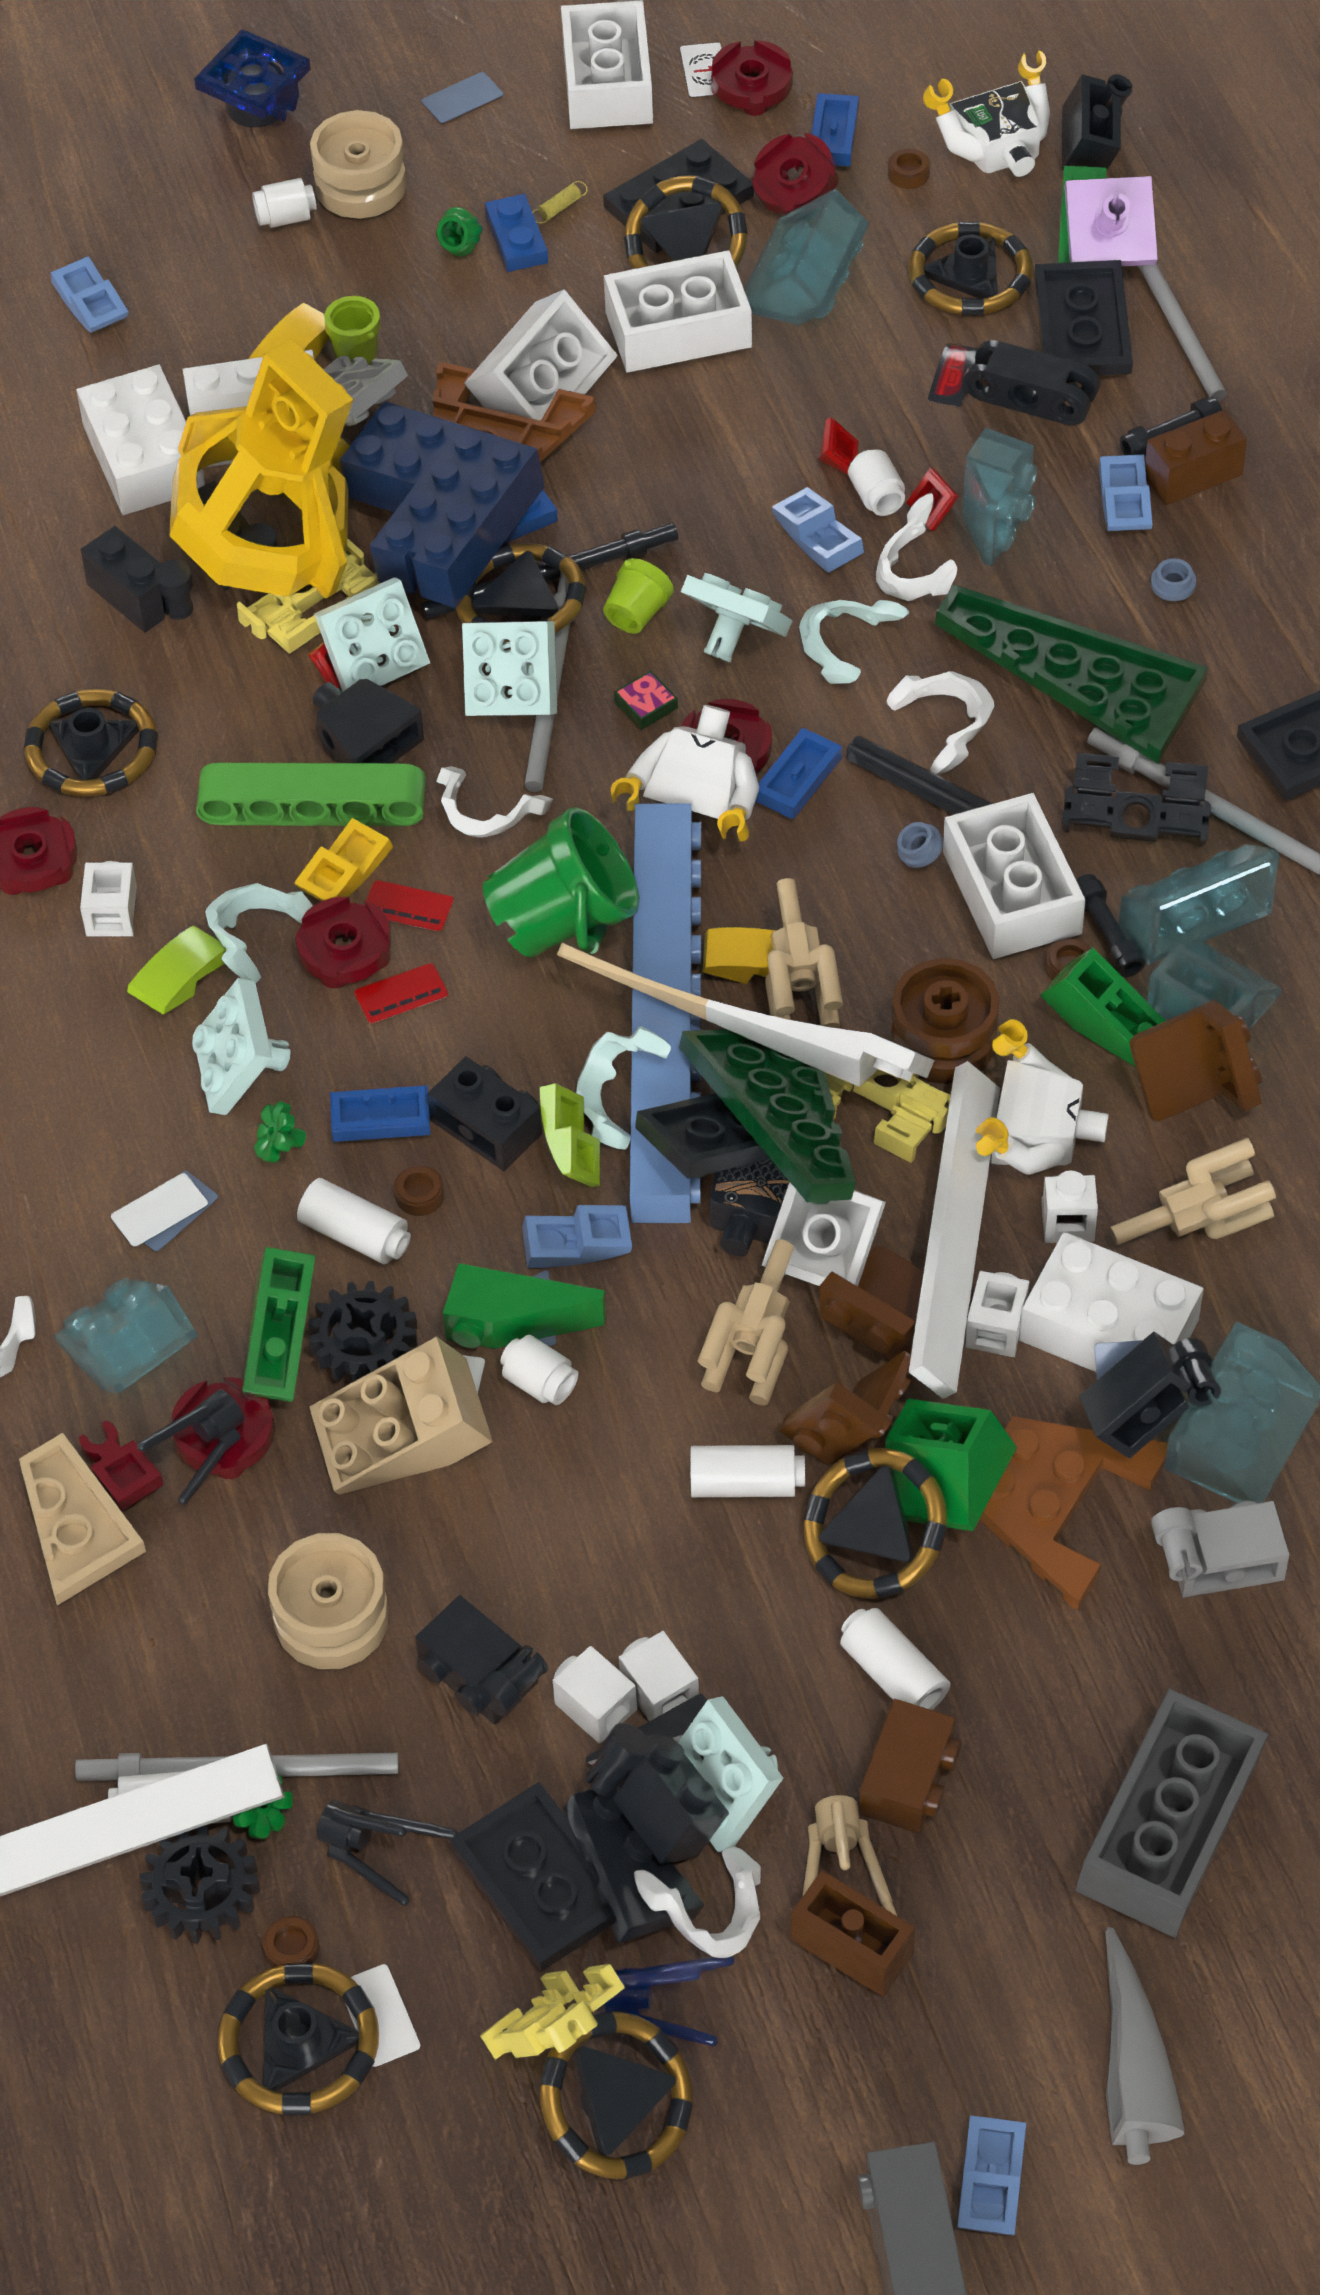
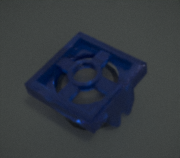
M241 29L194 78L195 88L225 102L226 112L230 119L239 125L264 127L278 120L284 122L287 110L292 112L296 110L299 98L298 82L311 70L310 58ZM272 60H274L282 66L283 72L278 65L272 62Z

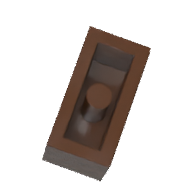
M1224 409L1148 439L1145 459L1146 480L1164 504L1169 505L1243 475L1247 437Z
M894 1698L860 1788L859 1814L921 1834L927 1815L936 1818L945 1792V1786L939 1785L944 1769L953 1771L958 1760L962 1741L954 1738L956 1718Z
M821 1870L791 1912L792 1941L882 1997L886 1995L914 1955V1926Z

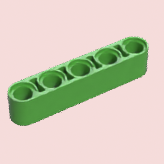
M211 763L204 766L200 771L196 813L201 820L214 825L347 826L353 818L366 826H411L423 818L426 775L419 767L411 764Z

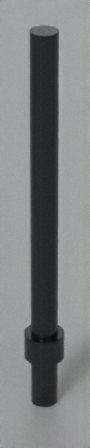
M673 522L641 532L640 529H635L621 534V539L569 556L575 561L580 570H584L625 556L631 559L646 555L647 549L678 540V531ZM546 563L538 565L546 582L560 577L561 571ZM494 580L476 585L472 601ZM432 600L421 602L422 612L426 620L456 611V608Z

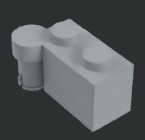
M1244 1501L1228 1509L1210 1512L1200 1509L1190 1511L1187 1508L1175 1507L1157 1513L1151 1520L1156 1543L1164 1548L1170 1578L1178 1581L1182 1598L1285 1580L1289 1552L1274 1501L1264 1503Z

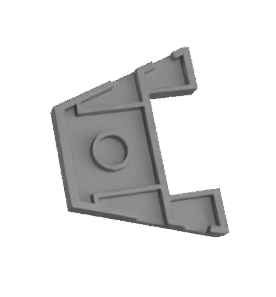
M339 356L323 369L337 383L341 384L354 399L345 423L346 426H352L368 417L369 412L367 409L373 404L381 403L396 393L394 387L408 376L400 360L375 358L371 361L372 365H368L364 357H356L353 359L354 363L352 364L348 356Z

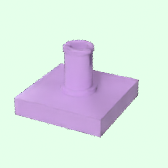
M1151 176L1066 181L1064 190L1070 262L1121 260L1122 266L1156 265L1158 258Z

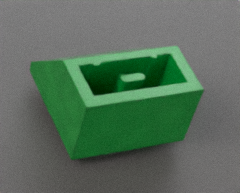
M907 1399L885 1440V1448L911 1455L918 1459L935 1476L945 1499L947 1527L973 1531L1017 1449V1446L991 1410ZM893 1469L906 1521L926 1524L928 1521L927 1507L921 1491L902 1472Z

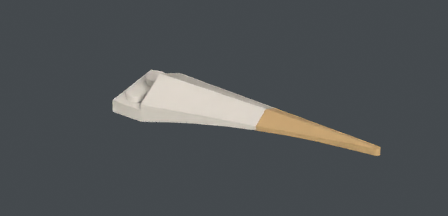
M564 943L561 944L557 953L560 957L858 1087L878 1069L909 1082L913 1073L927 1078L935 1061L872 1033L783 1019L690 994L639 976Z

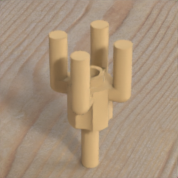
M791 878L781 879L776 885L783 928L773 931L770 936L773 951L767 957L769 974L765 978L770 1016L791 1020L790 1014L795 1011L792 991H805L814 987L820 1025L839 1028L840 1022L837 1009L843 1006L834 950L827 944L820 945L817 927H812L802 922L795 880Z
M1247 1137L1190 1160L1186 1165L1188 1180L1159 1191L1161 1207L1110 1227V1232L1116 1245L1118 1246L1167 1225H1170L1172 1231L1178 1237L1204 1227L1208 1237L1219 1239L1273 1218L1274 1212L1269 1201L1276 1199V1194L1269 1180L1229 1196L1225 1189L1227 1185L1254 1175L1248 1159L1255 1156V1151L1249 1138Z
M781 1239L775 1241L760 1283L755 1282L753 1285H743L736 1305L731 1302H723L718 1306L698 1358V1363L707 1368L701 1382V1386L704 1389L712 1392H719L721 1390L735 1350L753 1356L746 1373L749 1379L755 1381L749 1399L757 1405H768L788 1352V1345L781 1338L786 1327L784 1317L790 1302L778 1290L794 1250V1246L790 1242Z

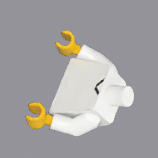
M703 705L697 729L682 726L674 727L670 732H664L639 756L627 773L626 778H620L612 784V803L616 801L620 794L629 793L632 796L626 803L627 811H634L635 804H639V790L645 789L643 797L667 804L691 803L693 812L717 818V826L722 839H726V833L731 827L739 826L737 830L739 841L747 840L749 829L745 820L751 816L759 792V783L752 759L745 754V744L724 738L730 711Z
M1011 1019L999 1026V1031L1002 1034L993 1040V1050L1000 1056H1007L1011 1053L1014 1056L1013 1061L1008 1060L997 1118H987L976 1128V1133L983 1136L976 1142L977 1152L981 1156L992 1154L991 1164L1010 1165L1026 1175H1031L1057 1165L1070 1164L1076 1138L1105 1143L1109 1114L1081 1110L1083 1084L1051 1063L1030 1043L1025 1044L1028 1034L1025 1026L1020 1021Z

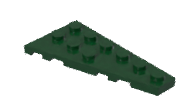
M953 584L936 611L935 625L1157 764L1162 759L1206 682L1208 667Z
M728 1029L682 1032L679 1049L807 1203L811 1202L822 1205L830 1201L852 1200L856 1180L848 1152L841 1148L842 1131L840 1124H835L833 1120L835 1107L825 1072Z

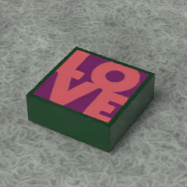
M651 670L614 691V702L641 730L678 709V698Z

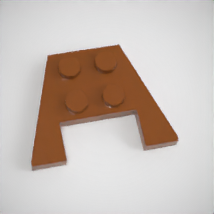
M439 362L437 366V387L434 389L433 416L537 448L540 462L586 422L597 409L595 397L558 389L541 420L466 404L472 392L464 383L473 374L475 369Z
M1012 1416L1005 1431L1015 1443L1017 1449L979 1520L1008 1547L1013 1545L1031 1563V1569L1044 1581L1048 1579L1063 1593L1062 1599L1071 1607L1079 1610L1100 1575L1101 1564L1058 1543V1538L1101 1469L1108 1470L1150 1491L1171 1457L1172 1445L1166 1442L1151 1440L1129 1459L1098 1439L1093 1430Z

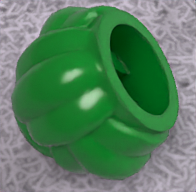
M452 207L438 221L436 237L440 245L452 255L463 257L470 254L476 244L479 243L483 228L479 224L478 218L466 209Z

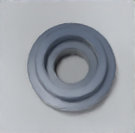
M1176 558L1162 561L1153 571L1151 588L1162 599L1168 601L1184 600L1193 594L1196 588V576L1191 566L1184 560Z
M923 822L912 823L906 826L898 836V855L904 864L909 867L921 868L927 866L940 855L943 848V837L938 829L932 825Z

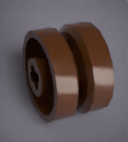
M938 958L921 962L904 973L894 989L891 1042L935 1060L928 1077L925 1078L919 1075V1078L927 1082L951 1084L953 1083L955 1068L967 1061L980 1072L987 1067L995 1055L992 1044L993 1040L997 1038L1000 998L994 982L981 968L958 959Z

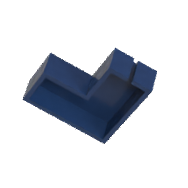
M384 401L340 459L343 476L348 485L349 498L394 512L370 544L379 583L395 577L401 580L405 592L414 594L418 589V582L421 597L453 608L458 606L545 487L537 448Z

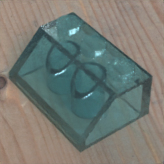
M837 189L778 219L744 289L751 308V314L801 325L815 317L821 319L833 309L836 303L834 297L839 287L850 274L848 268L853 257L863 247L862 238L869 226V222Z
M1246 844L1232 851L1219 852L1210 860L1193 867L1180 868L1170 876L1149 885L1136 886L1127 894L1122 895L1119 925L1128 939H1135L1146 960V965H1149L1267 916L1272 911L1280 855L1274 848Z
M1236 1321L1212 1362L1211 1371L1221 1387L1220 1397L1218 1399L1214 1398L1209 1389L1208 1393L1213 1401L1212 1404L1197 1407L1189 1402V1408L1183 1412L1169 1436L1164 1469L1237 1503L1244 1501L1263 1503L1320 1403V1384L1283 1342Z

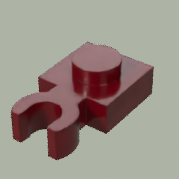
M105 1420L101 1423L104 1435L107 1438L105 1442L93 1444L84 1434L79 1437V1442L85 1458L95 1463L90 1466L92 1473L122 1512L164 1484L160 1472L144 1452L137 1449V1443L132 1440L120 1447V1439L116 1427L110 1421Z

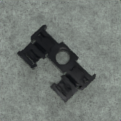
M1077 752L1074 786L1069 787L1065 792L1062 828L1065 832H1069V824L1111 828L1110 837L1157 842L1158 833L1198 837L1200 838L1199 846L1206 844L1211 804L1205 800L1208 766L1166 762L1165 776H1170L1169 790H1163L1162 796L1116 791V785H1111L1112 770L1118 771L1119 757ZM1073 788L1078 789L1077 794L1073 793ZM1112 792H1115V798L1111 797ZM1162 797L1166 798L1165 803H1162ZM1200 801L1204 802V807L1199 806ZM1138 804L1148 810L1150 819L1145 826L1132 828L1124 822L1123 812L1127 807Z

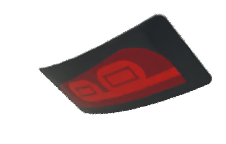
M951 343L946 344L933 379L928 401L956 407L962 405L966 392L963 378L967 369L975 364V354L978 348Z

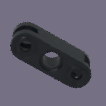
M995 340L984 341L979 345L975 354L976 365L969 367L963 378V385L966 391L980 401L1066 425H1077L1085 420L1091 407L1090 402L1095 399L1101 386L1097 373L1086 365ZM986 379L989 386L982 385L978 380Z

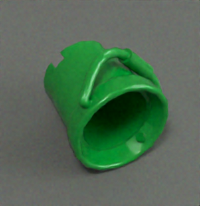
M575 806L564 811L551 821L545 835L501 868L488 875L489 879L484 881L482 886L486 905L495 924L498 927L502 923L507 922L516 932L507 941L522 955L534 958L547 949L575 936L580 951L594 954L599 949L607 933V925H615L636 914L640 900L636 879L628 860L616 840L592 814Z

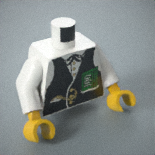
M1038 51L1036 54V63L1038 65L1036 69H1032L1027 65L1025 53L1020 59L1018 71L1023 78L1028 80L1029 86L1027 87L1020 81L949 103V105L947 102L953 95V87L947 79H941L938 83V90L942 97H938L934 93L932 85L926 88L923 94V101L928 108L937 110L939 116L936 117V121L951 153L974 162L985 173H992L1009 167L1015 176L1020 177L1032 171L1035 166V158L1039 155L1040 141L1046 137L1050 118L1046 84H1041L1040 75L1046 65V57L1042 51Z

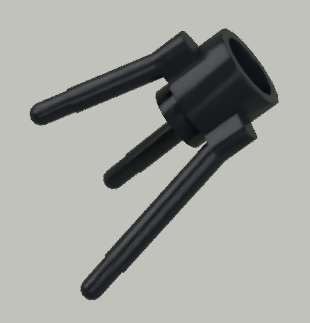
M219 1389L190 1413L139 1442L137 1449L144 1452L191 1425L204 1441L210 1442L213 1439L219 1441L179 1496V1504L185 1505L199 1489L225 1452L241 1439L240 1434L235 1428L244 1422L245 1417L237 1402L226 1391Z
M337 1800L330 1801L325 1807L317 1828L318 1840L330 1844L328 1857L345 1863L403 1906L409 1904V1897L353 1855L351 1850L354 1848L362 1850L369 1841L372 1830L399 1837L405 1836L407 1831L447 1839L458 1834L456 1829L372 1812Z

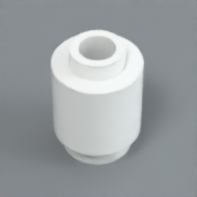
M301 178L261 186V191L252 192L259 226L269 224L270 228L307 221L310 220V211L316 210L313 188L311 184L304 186Z
M867 450L854 458L849 466L848 476L865 507L879 516H886L896 512L905 501V485L887 453L882 450Z
M526 1335L521 1340L518 1338L512 1340L501 1356L500 1362L503 1365L502 1376L542 1403L550 1401L554 1405L561 1404L570 1395L578 1380V1371L571 1367L572 1364L568 1358L532 1335Z

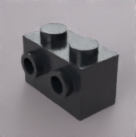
M467 1056L427 1093L430 1121L502 1171L509 1168L542 1135L541 1111L536 1099L524 1090L517 1091L502 1081L498 1073L487 1065L480 1066Z

